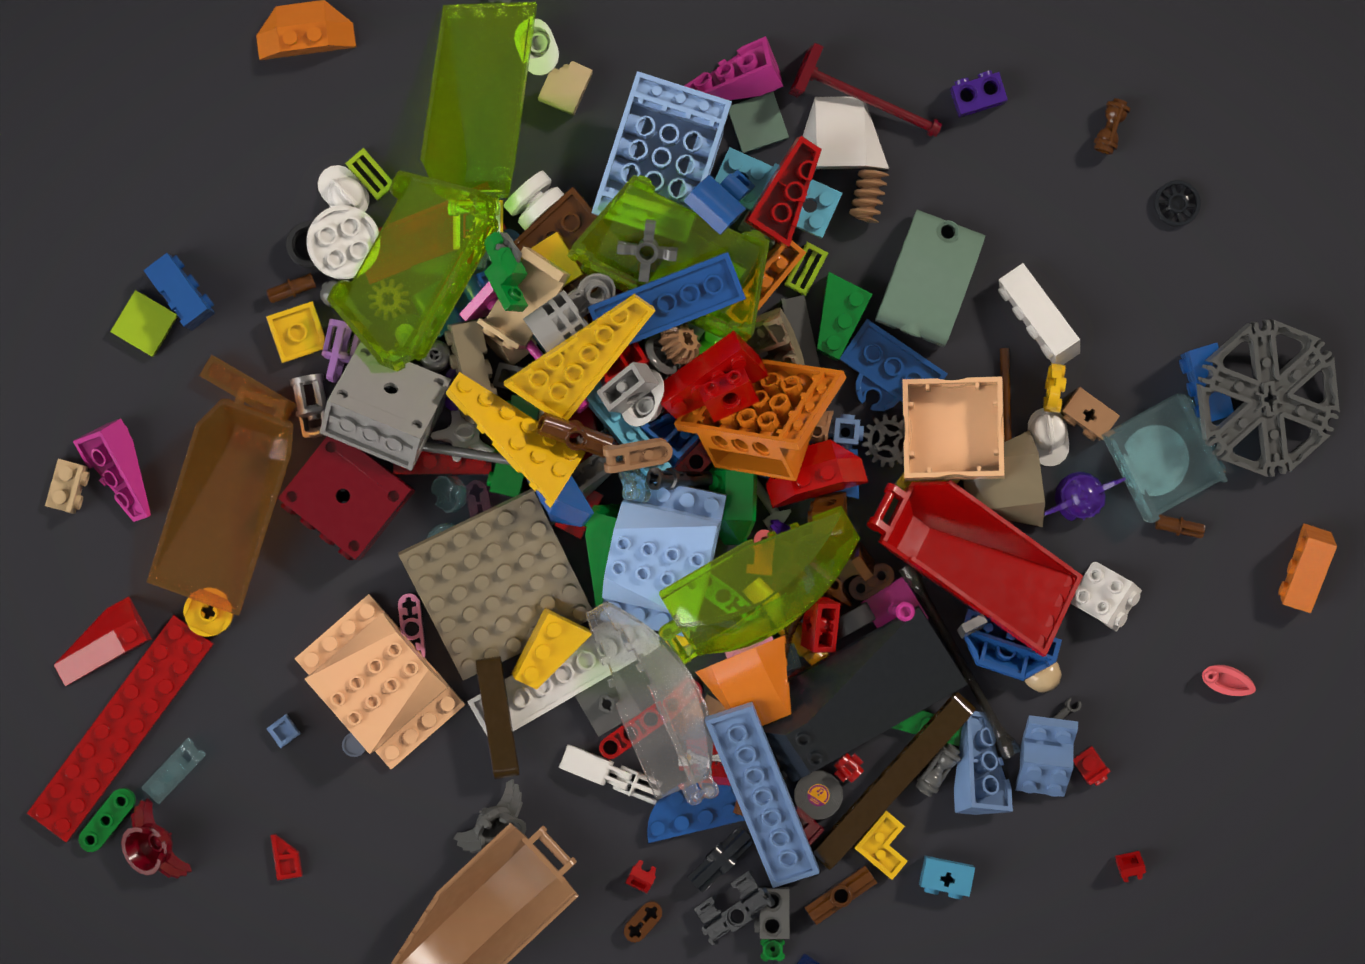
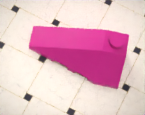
M765 36L742 46L737 50L738 55L729 61L723 59L718 63L719 67L711 73H702L684 86L726 100H735L773 92L783 87L777 62Z
M121 418L109 422L73 441L84 463L89 469L95 468L102 477L99 481L103 486L108 485L114 491L115 500L133 522L151 515L133 439Z

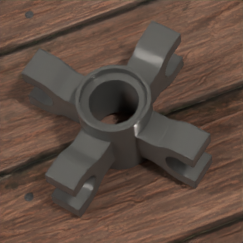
M646 219L644 238L638 243L618 240L616 254L635 255L637 260L641 262L639 282L648 283L651 263L657 258L669 261H676L678 248L658 246V243L654 240L656 220ZM648 245L654 249V253L651 256H645L641 253L640 249Z

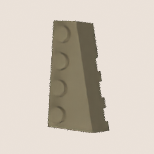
M474 319L448 324V331H445V339L447 345H451L453 355H449L452 370H456V375L461 372L498 396L496 388L489 381L493 373L489 360L484 359L483 356L487 354V347L482 326L477 323L478 320ZM459 409L461 418H465L466 422L476 424L470 416L464 415Z

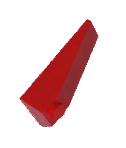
M130 597L108 607L54 664L65 686L152 640Z

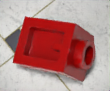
M1089 746L1073 757V764L1087 784H1095L1097 786L1108 779L1107 774L1111 771L1106 767L1092 746Z

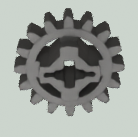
M883 415L881 422L874 418L875 425L868 424L866 428L869 430V433L863 434L867 442L861 445L869 449L865 456L872 455V463L879 460L880 467H884L886 462L889 463L890 468L894 467V461H897L900 465L903 464L901 457L904 456V447L900 452L898 444L901 438L904 437L905 440V427L903 426L905 422L904 419L899 423L896 422V415H893L891 420H888L887 416ZM884 425H892L899 430L896 432L889 431ZM877 431L878 441L872 445L873 434ZM884 435L888 438L898 435L892 442V448L889 445L878 447L885 440ZM881 450L889 452L892 457H882L878 452Z

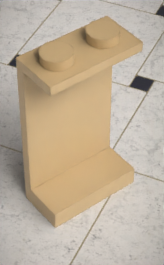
M523 247L521 250L522 263L526 269L527 276L518 285L528 307L523 312L505 311L498 299L486 319L479 318L477 321L478 324L483 326L482 331L492 338L498 336L503 340L501 344L511 351H515V349L525 350L534 335L523 318L559 294L570 277L569 273L528 247Z

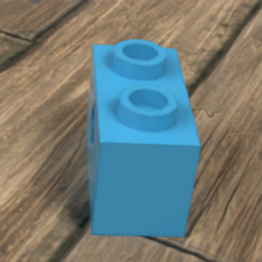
M924 856L919 885L924 888L926 893L938 895L939 891L949 893L948 897L962 900L963 896L970 897L975 867L970 864ZM949 872L953 879L944 884L940 878L941 876H946V873Z

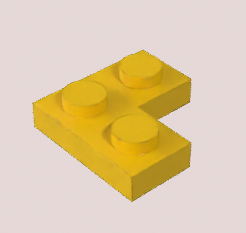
M885 810L854 848L893 880L908 862L890 846L891 842L905 826Z

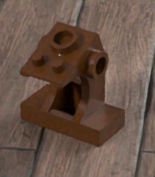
M861 542L853 546L852 551L839 559L835 566L829 570L827 569L820 582L822 593L831 599H838L840 606H844V604L849 607L852 606L851 601L853 598L844 586V581L848 577L860 575L866 581L874 575L875 560Z

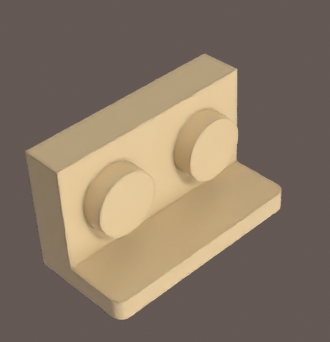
M58 459L45 506L75 514L76 510H80L83 502V496H81L82 488L87 485L90 477V472H87L88 466Z

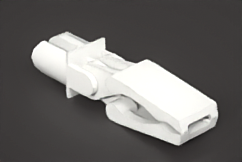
M567 744L559 768L603 786L607 782L613 785L614 790L656 805V799L638 793L635 790L637 788L659 796L660 790L640 783L639 780L642 779L660 787H663L664 782L622 765L621 768L613 766L614 762ZM609 774H615L617 775V778L609 776ZM635 774V775H636V776H635V779H634V781H632L631 779H632L633 775Z

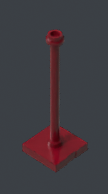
M814 43L807 49L788 94L799 97L805 91L809 80H816L928 131L927 135L930 137H937L942 126L937 119L931 122L818 71L816 63L823 46Z

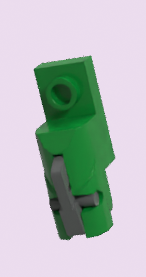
M493 232L484 241L485 249L492 262L484 273L504 310L523 312L528 307V304L523 297L522 291L518 288V285L527 276L526 269L521 261L522 253L508 233Z

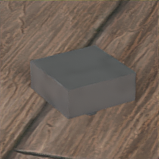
M980 614L961 624L957 631L960 637L964 638L983 628L987 620L983 614Z

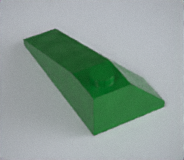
M621 504L594 505L592 507L594 514L584 525V527H587L585 537L596 610L600 611L604 598H602L604 575Z

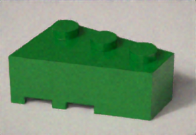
M830 272L827 274L816 351L838 362L872 294Z

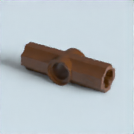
M545 412L538 421L537 434L564 443L571 450H584L605 458L603 456V446L613 444L612 436L587 428L578 420L568 421ZM573 433H580L575 438L570 437Z
M864 865L841 882L834 884L827 892L804 908L815 924L818 925L842 907L848 906L852 900L877 884V882ZM838 889L847 891V898L845 900L837 901L834 898V894Z

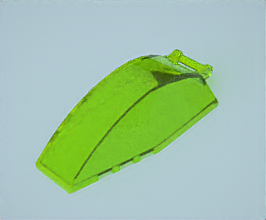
M842 506L812 516L814 521L799 526L797 522L790 525L791 529L783 533L769 532L767 533L768 538L754 543L752 539L745 541L662 589L659 595L674 620L663 625L658 633L661 639L667 641L675 652L677 662L679 664H686L698 655L730 652L761 642L784 629L816 603L839 576L860 539ZM680 632L689 642L684 647L676 638V635Z

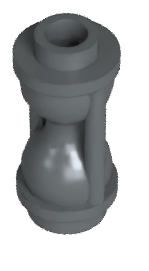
M950 743L947 746L944 745L921 776H918V782L915 786L929 797H932L934 793L937 794L942 781L952 767L956 765L957 761L960 762L962 759L958 755L960 750Z

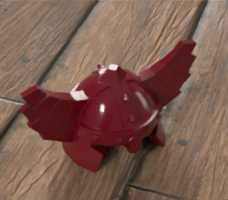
M146 798L145 801L141 800L138 806H135L134 813L131 814L133 828L125 831L121 841L122 852L126 861L134 870L144 875L155 874L158 870L168 878L174 877L178 879L180 876H187V872H192L190 864L183 862L172 852V833H169L165 828L155 823L152 808L153 802L149 798Z

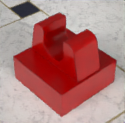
M1139 851L1115 856L1116 865L1124 882H1129L1128 877L1135 875L1138 880L1142 879L1146 869Z
M639 860L633 866L625 883L648 893L656 878V868L652 866L650 871L646 872L641 868L644 861Z

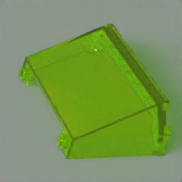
M401 170L398 171L390 186L391 194L398 201L353 281L341 280L337 282L327 297L330 305L375 357L377 362L397 372L406 368V363L414 359L419 361L427 356L486 252L485 239L499 229L498 220L494 214V208H496L495 198L477 189Z
M633 175L572 245L567 256L572 261L578 260L582 264L580 269L588 275L594 273L607 275L613 280L615 288L625 292L647 282L638 281L641 262L637 260L635 255L616 254L618 240L638 243L644 238L646 219L656 220L654 240H656L658 246L678 248L676 261L657 258L651 263L648 282L728 252L746 299L688 321V323L721 338H724L734 330L747 342L752 337L755 329L770 240L764 238V234L756 230H751V232L745 231L740 234L728 228L720 235L695 211L655 193V187L651 184L652 181L649 178ZM648 245L640 249L641 253L645 256H651L654 253V249Z

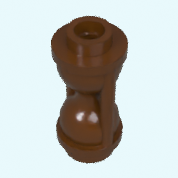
M1114 98L1113 101H1107L1105 111L1107 118L1106 126L1098 132L1097 138L1094 139V149L1108 155H1112L1114 150H1117V143L1119 141L1118 125L1126 119L1127 113L1131 110L1127 106L1126 101Z

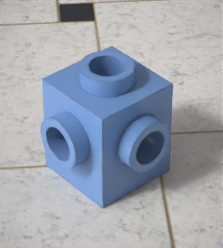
M840 414V418H835L834 423H830L828 438H832V441L845 449L852 450V445L857 446L858 441H863L864 426H860V420H856L855 415ZM843 428L849 429L850 435L848 437L841 435Z

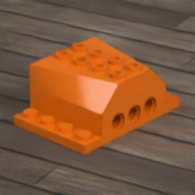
M762 359L769 376L753 383L760 402L716 422L713 421L706 406H703L677 418L674 423L677 431L698 434L716 468L796 481L814 429L847 377L842 370Z

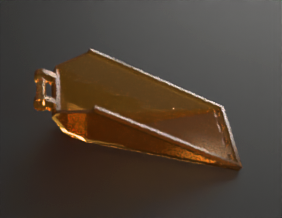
M241 384L235 401L221 399L196 423L147 583L229 613L240 615L291 458L293 424L291 421L283 419L288 407V400L272 398L250 390L249 386ZM245 398L276 409L275 415L244 405Z

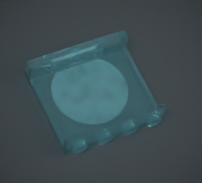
M1176 393L1102 434L1122 477L1126 478L1125 483L1144 521L1149 523L1156 522L1160 519V514L1219 481L1225 483L1228 481L1225 476L1227 471L1224 464L1220 460L1218 461L1216 456L1212 454V451L1216 449L1214 444L1211 447L1207 446L1205 440L1202 439L1200 418H1197L1193 411L1195 405L1192 399L1185 394Z

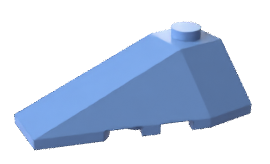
M974 711L970 718L962 725L960 753L958 754L962 759L960 762L957 761L954 784L955 813L980 815L1013 811L1011 784L1009 779H1005L1002 769L1004 763L1002 757H998L994 745L996 738L988 713Z

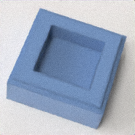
M285 714L266 728L280 748L301 734L288 714Z

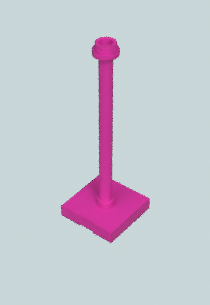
M490 282L482 288L460 313V316L465 321L486 317L498 300ZM530 340L526 349L536 360L544 354ZM587 397L576 410L577 413H581L589 406Z
M903 576L861 602V604L864 602L868 603L876 618L873 621L876 628L895 618L901 621L911 620L915 614L914 607L918 605L928 619V616Z

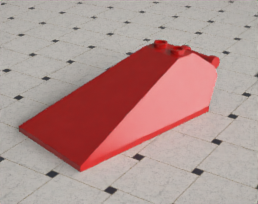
M952 480L911 482L905 490H902L895 484L888 483L884 489L885 494L874 516L870 517L867 522V526L871 530L882 534L878 542L912 568L979 614H983L985 618L1042 657L1046 656L1083 575ZM893 498H896L899 502L886 524L882 520Z

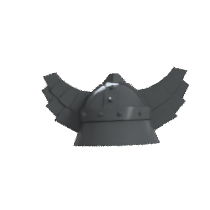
M514 779L506 782L504 794L497 806L482 808V811H479L480 814L477 818L476 827L467 832H457L453 839L458 841L457 846L462 847L463 851H470L472 854L480 852L509 823H512L525 835L526 823L518 818L523 804L521 802L522 792H519V785L514 784Z

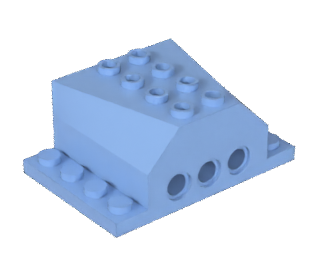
M637 71L591 213L644 231L646 219L656 220L654 234L686 244L691 228L695 224L697 213L684 200L702 180L711 174L732 101Z
M630 474L625 499L620 506L609 550L603 582L602 598H604L600 618L697 639L727 494L690 486H678L674 490H667L665 488L651 490L647 485L645 476Z

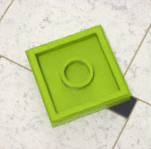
M135 290L110 332L154 357L178 315Z

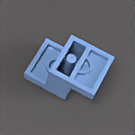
M1029 715L1020 744V769L1015 791L1065 796L1073 771V744L1078 731L1077 721Z

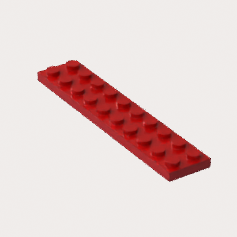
M173 615L27 814L63 841L68 842L213 647L214 643L206 637L191 631L187 623Z

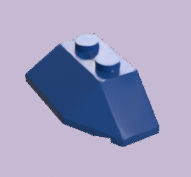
M572 476L551 508L545 503L546 499L538 490L535 492L551 522L582 527L594 514Z
M968 609L964 623L980 614L977 611ZM987 618V623L983 628L964 637L977 666L1022 681L1055 664L1062 642L1061 639L1054 638L1047 655L1042 657Z

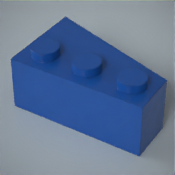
M166 253L143 271L159 293L167 300L171 310L175 311L180 317L181 324L193 331L215 314L211 308L214 306V303L206 293L202 296L197 290V287L200 285L191 274L187 276L182 268L185 265L177 255L172 257L169 253Z
M1218 342L1181 354L1182 359L1179 360L1182 373H1186L1189 383H1186L1189 396L1194 397L1196 403L1194 413L1198 421L1200 420L1196 383L1206 386L1205 383L1199 382L1198 377H1208L1209 371L1202 368L1203 364L1213 366L1211 362L1205 360L1219 348ZM1213 392L1209 396L1211 422L1228 417L1234 412L1231 397L1219 392Z

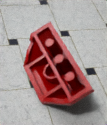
M830 439L808 445L796 481L769 477L766 487L773 509L868 483L862 459Z

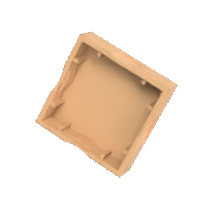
M970 377L960 380H942L938 378L903 379V415L905 422L904 478L906 481L1005 479L1002 377Z

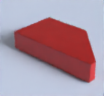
M276 834L270 835L277 880L302 877L299 851Z

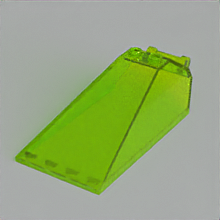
M536 2L443 5L420 160L437 195L444 199H449L448 212L450 216H459L460 214H489V216H498L500 212L499 199L509 197L537 10ZM489 198L488 204H460V199Z

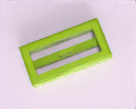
M364 148L345 163L377 201L384 194L386 195L391 188L396 186ZM364 155L388 184L385 187L363 163L360 157ZM357 162L380 188L378 193L352 165L353 163Z
M809 242L806 243L803 250L807 253L811 249L813 252L797 283L793 284L791 282L805 255L792 269L784 286L793 289V291L805 297L828 255V252ZM817 253L822 255L805 288H800Z

